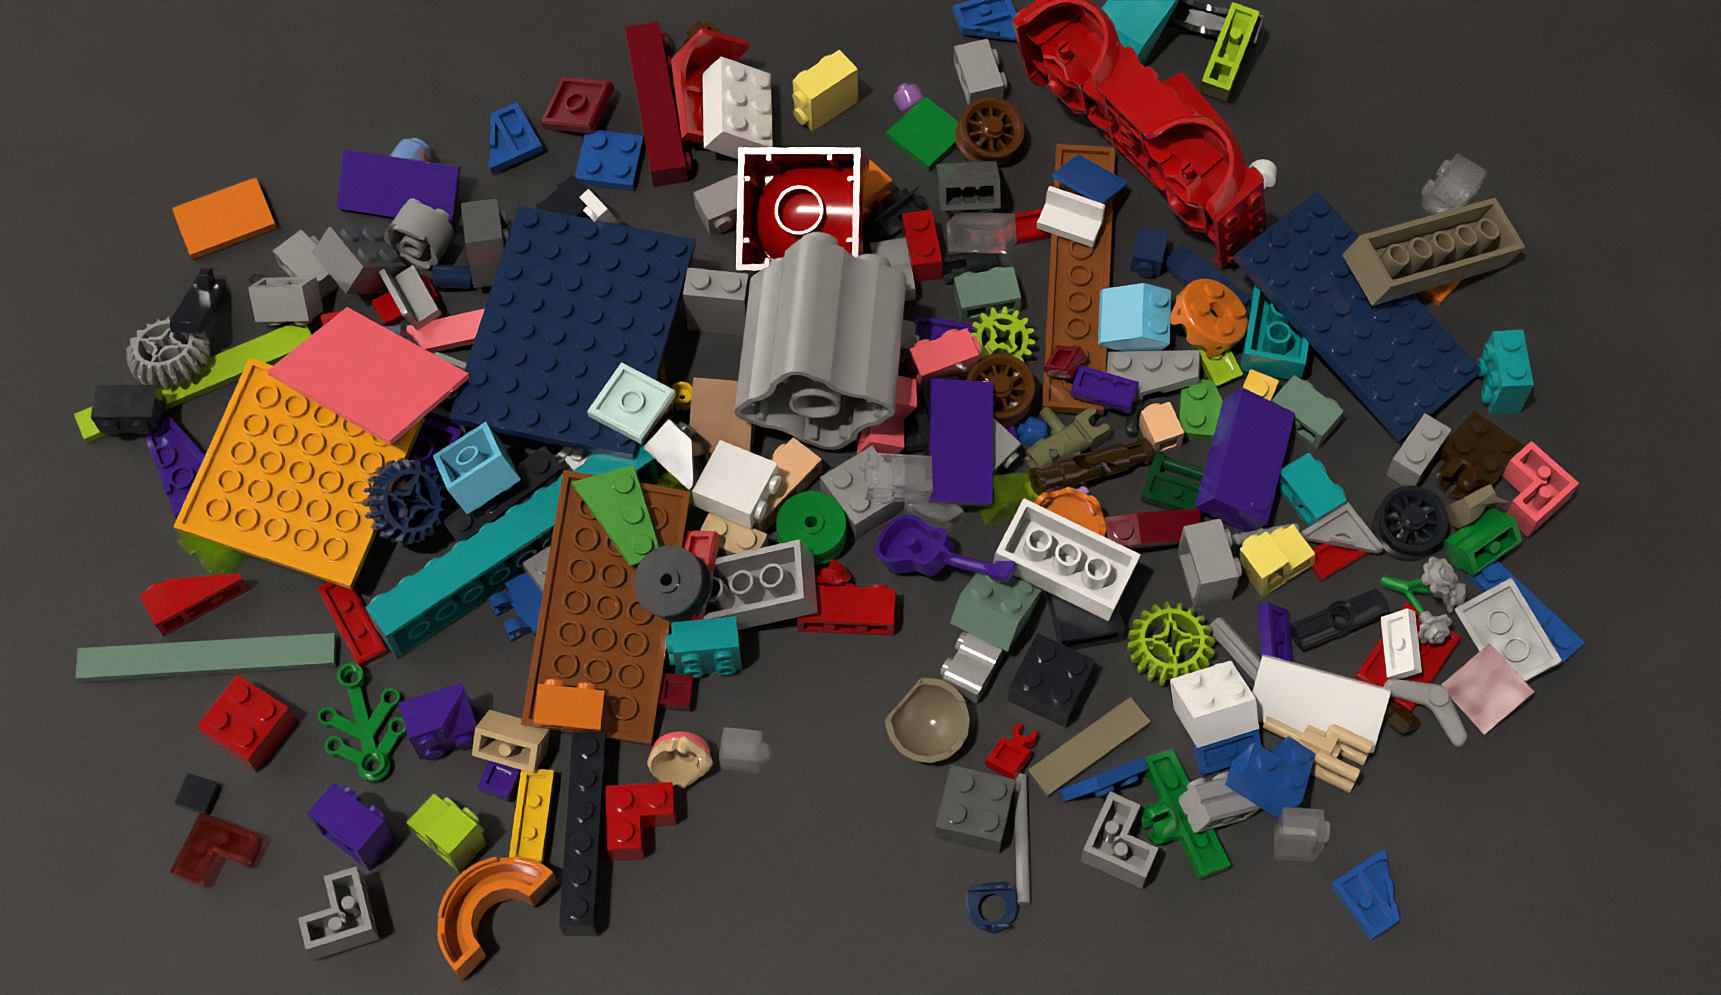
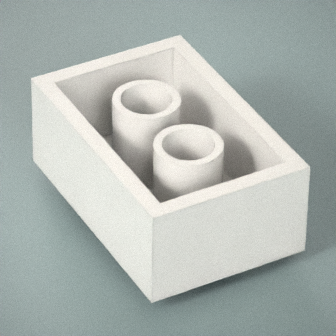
M721 56L702 74L704 148L738 159V148H773L771 74Z

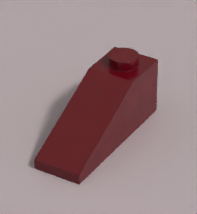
M1199 509L1140 512L1105 517L1107 538L1132 551L1178 545L1184 526L1201 523Z

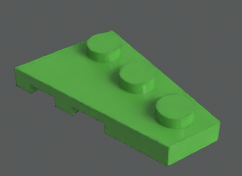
M634 465L571 482L573 489L580 495L591 514L601 524L608 534L607 536L629 567L639 565L648 553L659 548Z

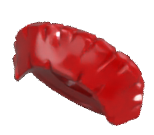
M835 559L831 560L827 568L815 570V584L842 585L851 579L850 572Z

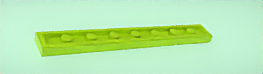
M294 322L207 359L206 367L200 368L201 375L191 376V382L185 380L180 383V387L174 384L166 390L161 386L160 390L167 400L165 411L239 380L249 358L270 365L277 364L311 336L307 324L296 325ZM92 407L74 414L86 443L107 435L100 433L90 418Z

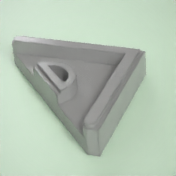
M1349 503L1341 506L1301 532L1302 537L1307 541L1376 554L1381 553L1384 549V546Z

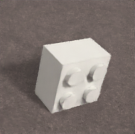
M1232 661L1216 664L1170 679L1174 710L1197 748L1259 729L1256 698Z

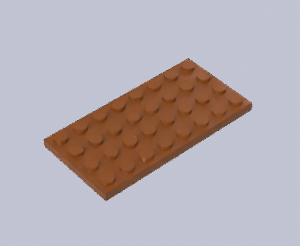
M563 470L521 725L533 727L538 684H544L545 679L561 680L565 682V687L577 688L578 683H592L598 685L597 690H604L601 729L599 732H605L607 739L651 745L667 646L666 635L669 633L670 622L647 611L639 603L634 590V577L638 565L629 567L607 536L608 534L601 524L594 518L583 499L571 486V482L595 475ZM639 483L659 547L667 545L682 547L690 491ZM545 728V729H550V730H554V731H561V732H567V733L580 732V731H571V730H561V729Z

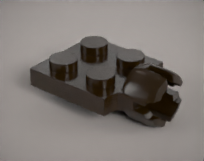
M1473 410L1437 454L1445 461V464L1437 473V485L1444 492L1453 482L1457 486L1449 496L1456 499L1467 496L1475 486L1485 487L1491 484L1493 487L1503 475L1509 461L1525 445Z

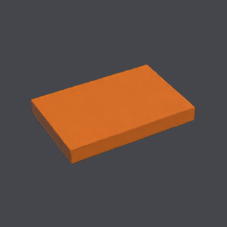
M256 177L172 208L192 260L277 229Z

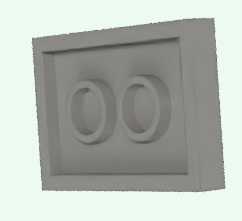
M1512 577L1454 609L1477 650L1480 652L1490 643L1525 682L1562 663L1560 656Z

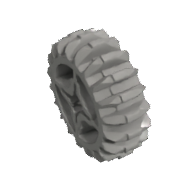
M171 315L163 321L158 318L157 322L152 325L146 323V329L137 330V337L131 338L130 346L126 348L127 364L134 378L143 385L157 384L159 388L162 386L166 390L174 384L180 387V383L185 380L191 382V376L201 375L200 368L206 367L207 359L211 357L210 341L205 331L203 330L202 334L171 332Z

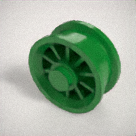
M817 491L798 493L789 498L778 512L776 520L778 544L800 539L812 552L814 567L829 564L844 549L847 537L846 517L841 505L831 496Z

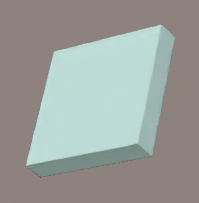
M621 362L587 412L589 417L643 444L676 396V393L670 387Z

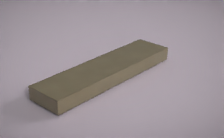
M1129 697L1029 768L1027 774L1044 796L1049 798L1059 789L1066 786L1150 726L1151 721L1134 700Z

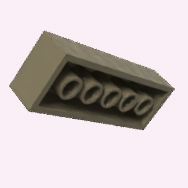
M1492 198L1360 235L1342 255L1369 302L1374 306L1505 267L1525 248V245L1497 199Z

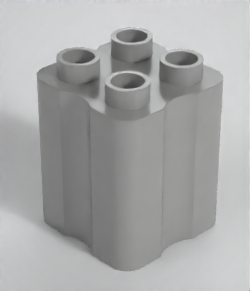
M812 232L805 234L800 240L785 250L783 258L772 260L769 266L764 267L752 276L749 286L737 384L735 415L744 421L764 428L784 431L793 435L799 441L828 450L845 447L856 440L858 433L864 428L879 425L895 413L907 282L906 275L899 270L891 268L890 261L883 256L863 254L855 257L844 248L838 246V241L835 237L822 232Z

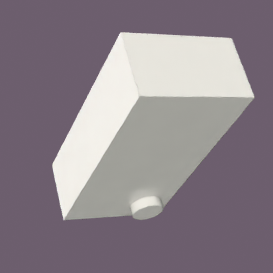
M1023 499L995 553L993 563L996 561H1014L1018 567L1013 574L1014 576L1109 621L1141 554L1029 500Z

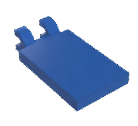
M525 572L505 583L507 592H498L488 597L496 617L506 613L511 608H514L518 617L503 622L506 629L505 632L511 643L530 631L534 637L536 636L542 593Z

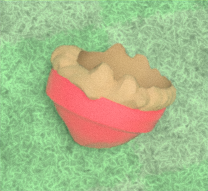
M675 731L663 735L655 742L647 765L653 776L660 782H672L673 786L677 785L678 787L685 788L694 783L699 777L704 776L713 765L710 747L703 738L686 731Z

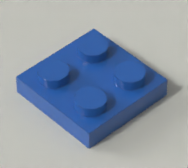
M595 130L594 134L585 133L575 177L587 186L634 191L644 147V136Z

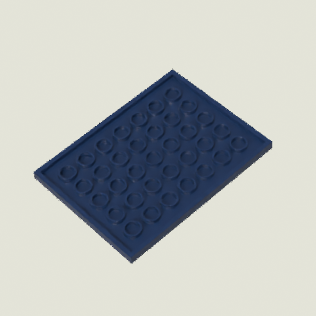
M519 205L464 370L469 373V379L459 386L449 416L450 422L472 428H477L484 422H487L496 433L634 460L639 443L589 417L587 411L621 362L657 381L683 293L687 268H690L695 252L696 239L598 220L594 222L588 218Z

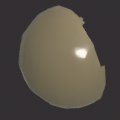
M924 677L918 680L903 700L886 717L885 725L890 741L901 754L914 761L933 763L947 759L961 748L968 735L970 717L966 700L955 687L941 679Z

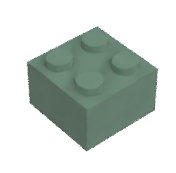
M976 573L961 592L950 624L1008 652L1030 621L1041 590L1032 586L1027 581L1013 576L1010 581L1003 582L990 579L989 575Z

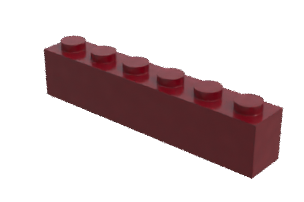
M659 21L626 26V39L653 188L688 182L687 170H692L689 152L683 153L682 146L687 145V140L681 137V130L678 126V108L673 100V97H676L674 79L670 80L669 73H673L671 55L665 56L664 50L669 49L667 32L661 33Z

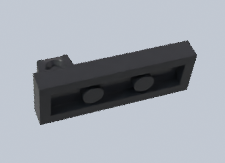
M200 268L192 286L170 320L171 332L202 334L227 290L225 280L215 279L213 268Z
M907 362L899 363L898 376L913 378ZM916 387L917 407L908 415L911 427L904 429V448L906 451L921 450L925 457L929 455V417Z

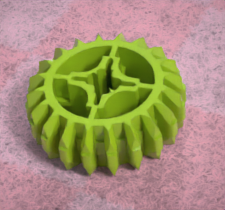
M1167 601L1164 603L1163 610L1155 603L1151 608V613L1144 610L1141 612V619L1133 621L1132 627L1134 629L1130 630L1128 634L1131 642L1128 643L1127 650L1133 652L1130 658L1131 663H1140L1137 668L1139 674L1145 671L1149 672L1147 676L1149 682L1155 676L1160 678L1159 685L1161 687L1165 685L1166 680L1208 668L1210 665L1208 659L1213 658L1215 652L1211 648L1214 646L1215 638L1209 636L1212 631L1211 625H1203L1204 615L1196 618L1193 617L1194 607L1188 609L1187 612L1183 611V604L1181 602L1177 604L1176 609H1172L1171 604ZM1164 625V630L1161 634L1153 635V638H1145L1151 630ZM1177 626L1180 627V628H1182V629H1184V630H1186L1188 633H1184V632L1180 631V630L1177 628ZM1168 635L1170 641L1174 642L1173 646L1176 645L1174 653L1172 647L1168 646L1169 643L1166 644ZM1190 650H1197L1191 659L1178 664L1180 655L1189 654ZM1154 655L1162 657L1166 663L1158 660Z

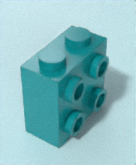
M1492 331L1488 342L1483 346L1481 358H1478L1476 363L1480 367L1478 376H1482L1484 384L1481 390L1482 401L1484 404H1487L1489 415L1520 413L1534 386L1524 331Z
M736 616L671 623L672 634L666 635L667 653L669 654L670 666L676 665L678 675L693 676V678H699L706 673L730 675L735 673L736 670H742Z

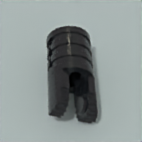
M993 247L987 250L972 251L971 253L963 252L941 256L942 264L945 265L964 261L966 270L944 275L945 283L954 282V277L966 272L979 273L998 267Z

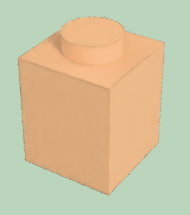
M1170 402L1161 405L1154 403L1141 411L1138 425L1143 436L1149 440L1154 456L1157 450L1167 452L1181 447L1184 431Z

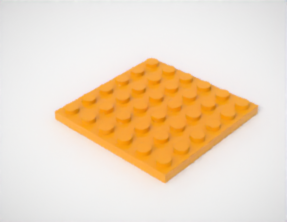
M249 358L173 527L179 532L353 590L378 531L370 528L374 519L364 517L367 512H370V508L362 505L365 500H369V495H366L363 490L372 487L367 479L370 476H377L375 469L382 466L385 467V463L395 460L397 462L398 459L409 458L425 418L423 417L393 444L389 445L269 376L267 371L273 365ZM400 477L393 482L389 492L395 491Z

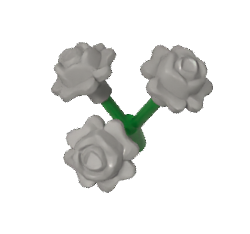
M1430 557L1429 563L1423 565L1425 573L1421 578L1412 581L1384 575L1381 580V586L1404 593L1419 613V620L1422 624L1418 632V640L1422 644L1428 641L1431 644L1443 643L1450 633L1448 627L1452 623L1451 618H1448L1446 614L1432 616L1429 611L1424 610L1414 596L1413 591L1433 594V597L1442 598L1448 613H1452L1454 607L1464 604L1467 595L1466 584L1459 582L1457 574L1454 573V569L1445 558L1437 559L1436 557Z

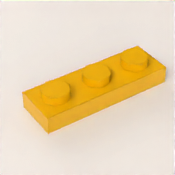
M536 769L534 773L521 770L509 857L522 856L541 864L544 863L556 775L554 770Z

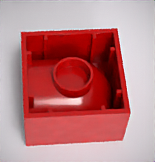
M738 148L736 271L749 274V279H751L761 269L769 266L772 260L783 258L785 250L800 240L805 234L812 232L829 234L837 239L838 246L844 248L855 257L863 255V190L865 176L869 172V158L861 148Z

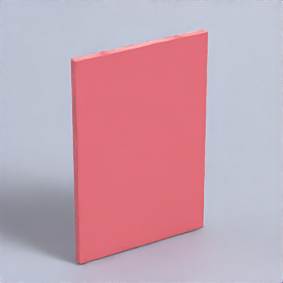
M348 307L267 371L268 375L389 445L393 444L469 379V373Z

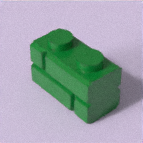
M1491 507L1476 520L1453 533L1443 543L1451 564L1475 576L1486 566H1489L1519 545L1523 540L1515 518Z

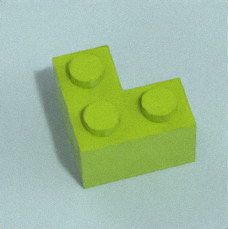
M433 794L406 822L415 836L458 873L487 844L482 835L484 829L478 824L480 820L466 807L461 811L448 797L442 800L436 794Z

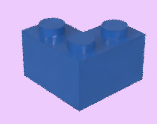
M1289 736L1270 752L1254 742L1232 761L1225 785L1280 820L1303 801L1315 753Z

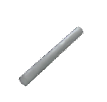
M1019 774L1015 779L1014 787L1017 904L1029 905L1027 775Z

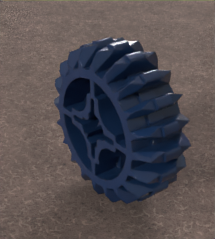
M401 458L397 462L395 460L385 463V467H378L375 469L377 476H370L367 479L372 487L363 490L366 495H369V500H365L362 505L370 508V512H367L364 517L374 519L370 528L373 530L380 529L379 537L383 539L390 537V542L412 544L414 541L421 542L425 540V536H431L435 533L433 527L443 524L438 515H444L447 512L441 507V503L446 502L448 499L440 496V491L445 486L436 484L439 475L436 473L430 474L431 466L420 465V461L416 459L409 461L407 458ZM402 476L401 483L397 484L396 490L389 492L393 482ZM403 499H406V503L411 504V506H406L407 504H404ZM421 511L417 520L408 526L409 520L413 519L414 513Z

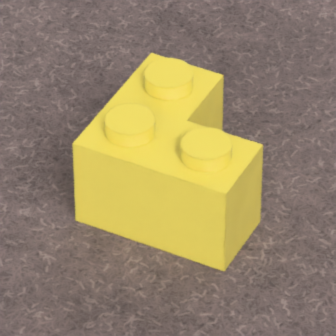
M1293 524L1286 529L1280 527L1270 535L1267 531L1260 536L1254 534L1248 537L1240 548L1241 570L1262 598L1315 563V552Z

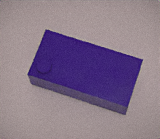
M1241 388L1225 397L1222 402L1195 508L1245 532H1250L1267 524L1295 413L1245 388Z

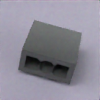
M996 161L937 164L938 196L941 211H946L948 214H960L964 210L976 209L977 212L987 213L992 212L994 208H1001L1000 177Z

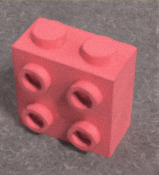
M968 328L960 331L952 329L943 333L938 339L932 341L924 339L915 343L909 349L907 365L912 377L916 379L918 392H921L931 378L958 376L959 380L967 381L971 368L978 362L981 347L975 336L971 337Z

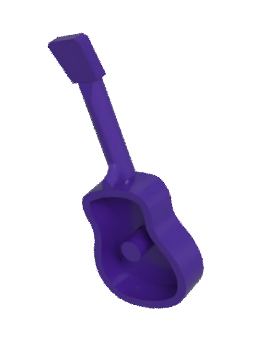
M901 515L893 519L881 532L875 546L876 555L886 570L893 573L917 571L931 576L939 573L945 565H950L989 575L990 579L1008 582L1018 568L1014 561L990 563L952 553L954 544L946 530L930 527L915 515Z

